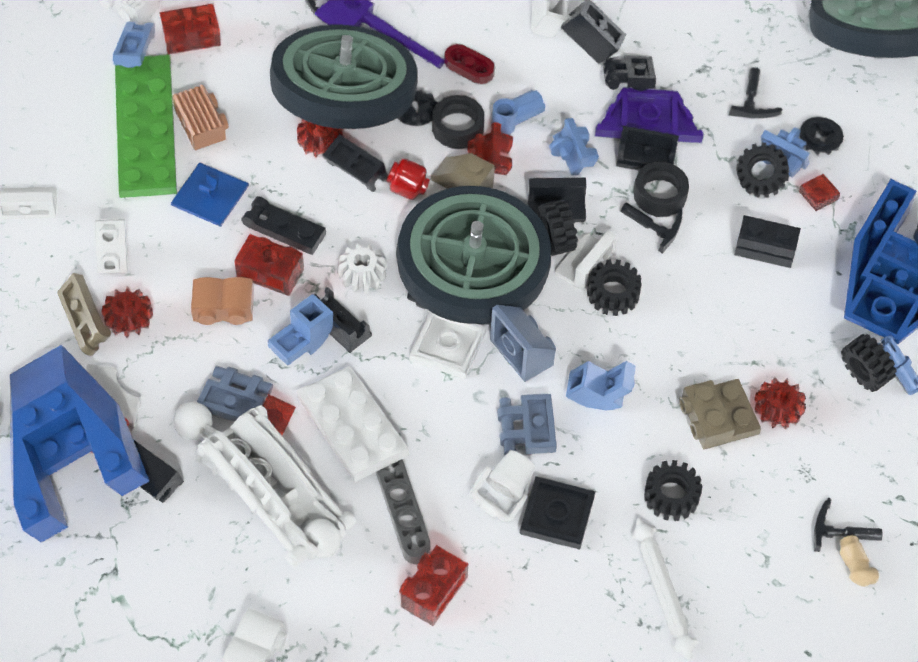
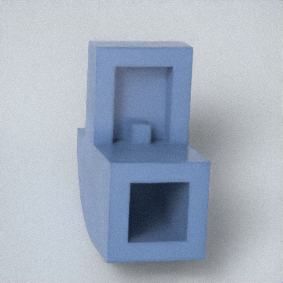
M314 294L290 310L291 324L268 340V347L287 366L306 352L310 355L316 352L332 330L333 312Z
M587 361L570 371L566 397L587 408L606 411L619 409L623 405L624 396L632 392L635 385L634 375L636 366L625 361L606 371Z

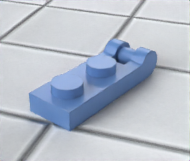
M127 21L113 52V65H122L127 68L141 66L150 42L155 37V23L146 22L145 25H136V22Z

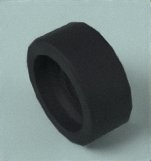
M451 95L444 97L435 105L432 111V133L435 139L443 146L452 149L468 148L480 141L484 134L485 112L481 104L474 98L465 95ZM451 114H464L472 118L475 124L465 130H453L442 124V119Z
M668 162L647 164L636 176L633 190L634 201L642 211L655 217H669L677 214L678 209H682L687 200L689 191L688 177L682 169ZM654 180H663L675 186L678 193L670 198H657L650 195L644 187L647 183Z

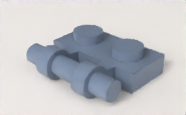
M215 366L213 377L221 380L217 382L208 379L197 402L205 405L212 415L235 422L239 416L259 405L264 407L265 397L257 394L260 392L270 395L273 390V384L263 381V377L257 375L250 377L238 373L236 368L228 366L226 369ZM236 384L245 387L246 389L244 391L232 386Z
M551 394L521 395V406H512L511 399L508 397L499 400L500 408L497 410V416L502 426L499 438L500 445L504 447L505 456L510 450L516 451L517 444L525 445V454L556 453L557 443ZM522 420L523 429L514 430L513 421Z

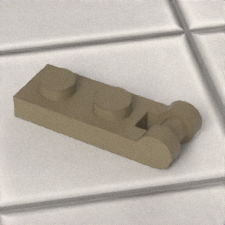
M73 273L57 291V294L79 348L84 354L93 356L98 351L99 344L106 342L111 336V331L103 324L83 275Z

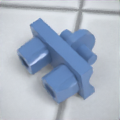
M566 118L564 128L553 136L554 141L550 144L549 150L551 155L561 157L562 160L566 161L571 175H579L584 167H593L599 159L596 148L585 147L590 136L587 127H577L573 118Z
M794 127L790 133L781 129L778 136L765 130L761 135V142L766 143L769 147L771 144L776 145L777 150L781 149L788 161V174L790 177H794L801 168L806 170L810 163L808 160L810 153L803 150L806 142L799 138L800 129ZM762 161L766 164L771 165V163L768 161Z

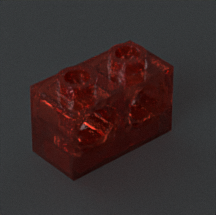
M213 3L159 12L167 55L221 46L220 29Z
M438 545L434 547L430 554L426 552L421 557L417 565V572L412 578L408 576L399 590L401 594V608L431 626L435 625L468 578L469 569L467 562ZM437 569H444L448 573L444 575L436 574L434 571ZM420 593H427L430 595V597L427 599H419L418 597H416V595Z

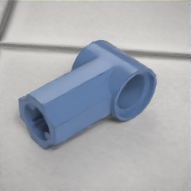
M531 90L512 100L502 98L495 101L491 117L492 131L498 135H509L514 132L516 125L545 112L546 105L542 95L537 90Z

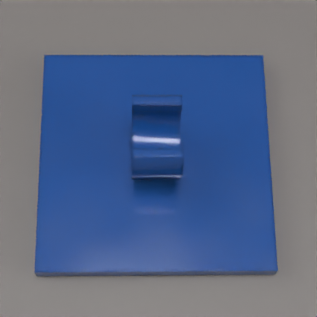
M199 162L172 200L171 206L221 227L249 187V183Z

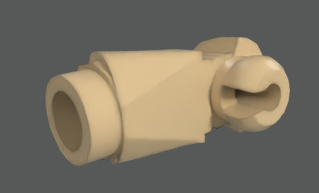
M847 536L841 539V551L839 553L851 572L850 580L862 587L875 584L879 579V572L875 567L869 566L870 560L862 544L859 542V538L857 536Z

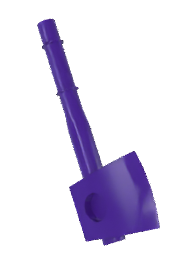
M328 0L314 13L327 25L360 27L365 23L374 30L398 41L406 49L438 69L444 65V59L435 54L434 51H430L411 39L410 36H406L391 24L373 14L374 3L370 0Z

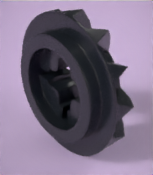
M422 88L420 91H416L413 102H417L419 112H416V109L411 105L403 115L397 118L400 122L409 126H422L432 121V111L438 102L435 101L433 93L427 94Z
M812 117L804 121L800 126L801 132L799 137L806 142V151L813 150L816 152V155L822 152L829 156L832 151H838L843 142L844 135L841 127L829 118ZM816 133L820 134L821 137H825V141L823 142L820 138H815Z

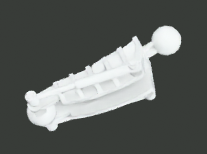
M188 402L177 409L173 418L177 433L188 440L200 439L202 441L198 444L195 452L196 461L200 464L204 463L211 468L212 473L216 477L221 476L228 482L229 488L232 491L236 490L250 509L258 513L261 520L267 524L289 551L286 554V559L290 565L296 567L306 559L313 560L315 557L325 559L334 555L340 547L345 531L356 523L355 516L349 511L342 513L312 477L310 469L267 419L265 407L259 405L239 416L230 428L222 433L212 427V415L205 405L198 402ZM278 487L285 493L281 498L274 491ZM322 501L334 515H332L323 505H321ZM308 519H311L312 521L307 524L303 531L298 527Z

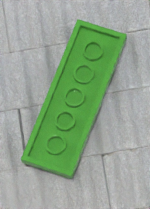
M170 55L145 56L142 65L133 68L115 65L119 197L177 194Z

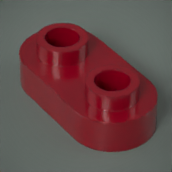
M462 44L451 45L445 50L444 64L449 70L476 84H486L493 80L495 64L490 58Z

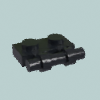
M625 55L624 60L608 58L603 65L605 84L611 90H616L620 83H627V88H632L636 91L655 89L656 75L652 56Z

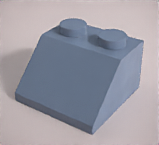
M496 305L492 308L490 341L524 382L554 366L555 344L550 337H545L541 333L537 322L531 315L527 316L521 307Z

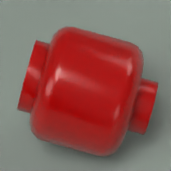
M404 158L399 163L394 161L386 182L389 183L391 192L413 200L419 193L425 194L430 179L426 178V167Z

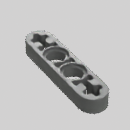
M401 459L391 464V467L395 468V479L391 480L389 470L385 468L377 471L376 476L403 557L409 563L417 565L429 559L431 542L404 462ZM394 489H403L406 491L407 497L397 501L391 498L390 493ZM410 515L416 519V523L412 527H403L400 525L399 519L402 516ZM415 535L418 547L422 548L420 553H416L412 549L411 537Z

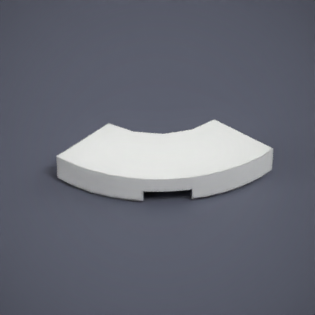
M87 364L86 370L119 404L123 416L130 423L129 428L134 429L141 404L140 397L128 394L120 387L116 367Z

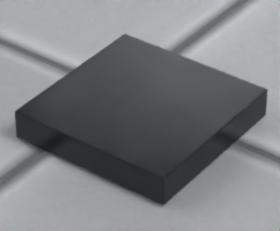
M535 476L519 534L580 550L596 491Z

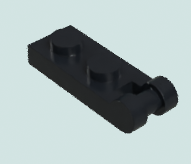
M260 196L253 200L251 203L252 209L246 211L241 218L242 223L246 227L310 255L314 254L326 236L325 227L276 207ZM261 215H264L267 217V219L263 220L259 217Z

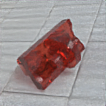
M493 122L490 133L485 135L477 134L476 138L468 142L467 151L495 166L494 173L507 176L512 168L513 158L500 155V152L509 153L513 145V136L502 133L501 124Z

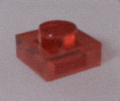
M824 173L803 183L799 189V193L815 211L839 200L840 192Z
M268 394L262 407H265L267 410V419L283 435L296 407Z

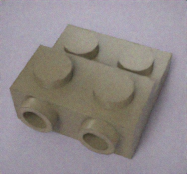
M739 378L714 385L713 380L684 387L682 397L679 398L680 407L684 415L688 414L691 421L690 429L692 436L695 440L699 439L703 450L760 435L761 426Z

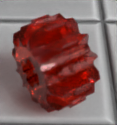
M303 119L296 128L299 147H303L305 155L313 152L315 158L319 154H323L339 134L344 137L343 129L320 126Z
M128 286L125 292L115 289L114 296H106L105 305L101 309L104 324L109 329H112L115 336L124 332V336L127 339L131 332H135L140 336L141 328H149L150 319H153L151 301L148 295L143 296L140 288L134 292H131Z
M776 377L771 380V384L764 381L754 398L756 403L754 408L755 414L761 415V423L770 421L772 429L777 424H780L786 430L790 423L796 425L800 421L801 416L804 415L806 410L805 393L799 392V383L792 386L789 385L788 377L783 383L779 382Z

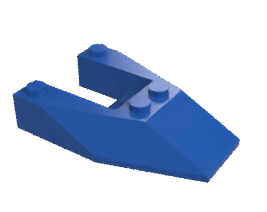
M890 179L854 240L844 319L884 338L893 336L896 344H900L918 329V245L916 241L898 233L911 210L917 190Z
M63 345L54 348L10 374V464L13 504L23 532L42 543L68 528L49 476L93 451L105 484L121 496L149 482L119 404Z

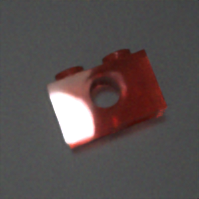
M249 234L234 260L236 277L250 278L254 284L290 296L304 271L303 253L293 247H285L272 242L266 237H257Z

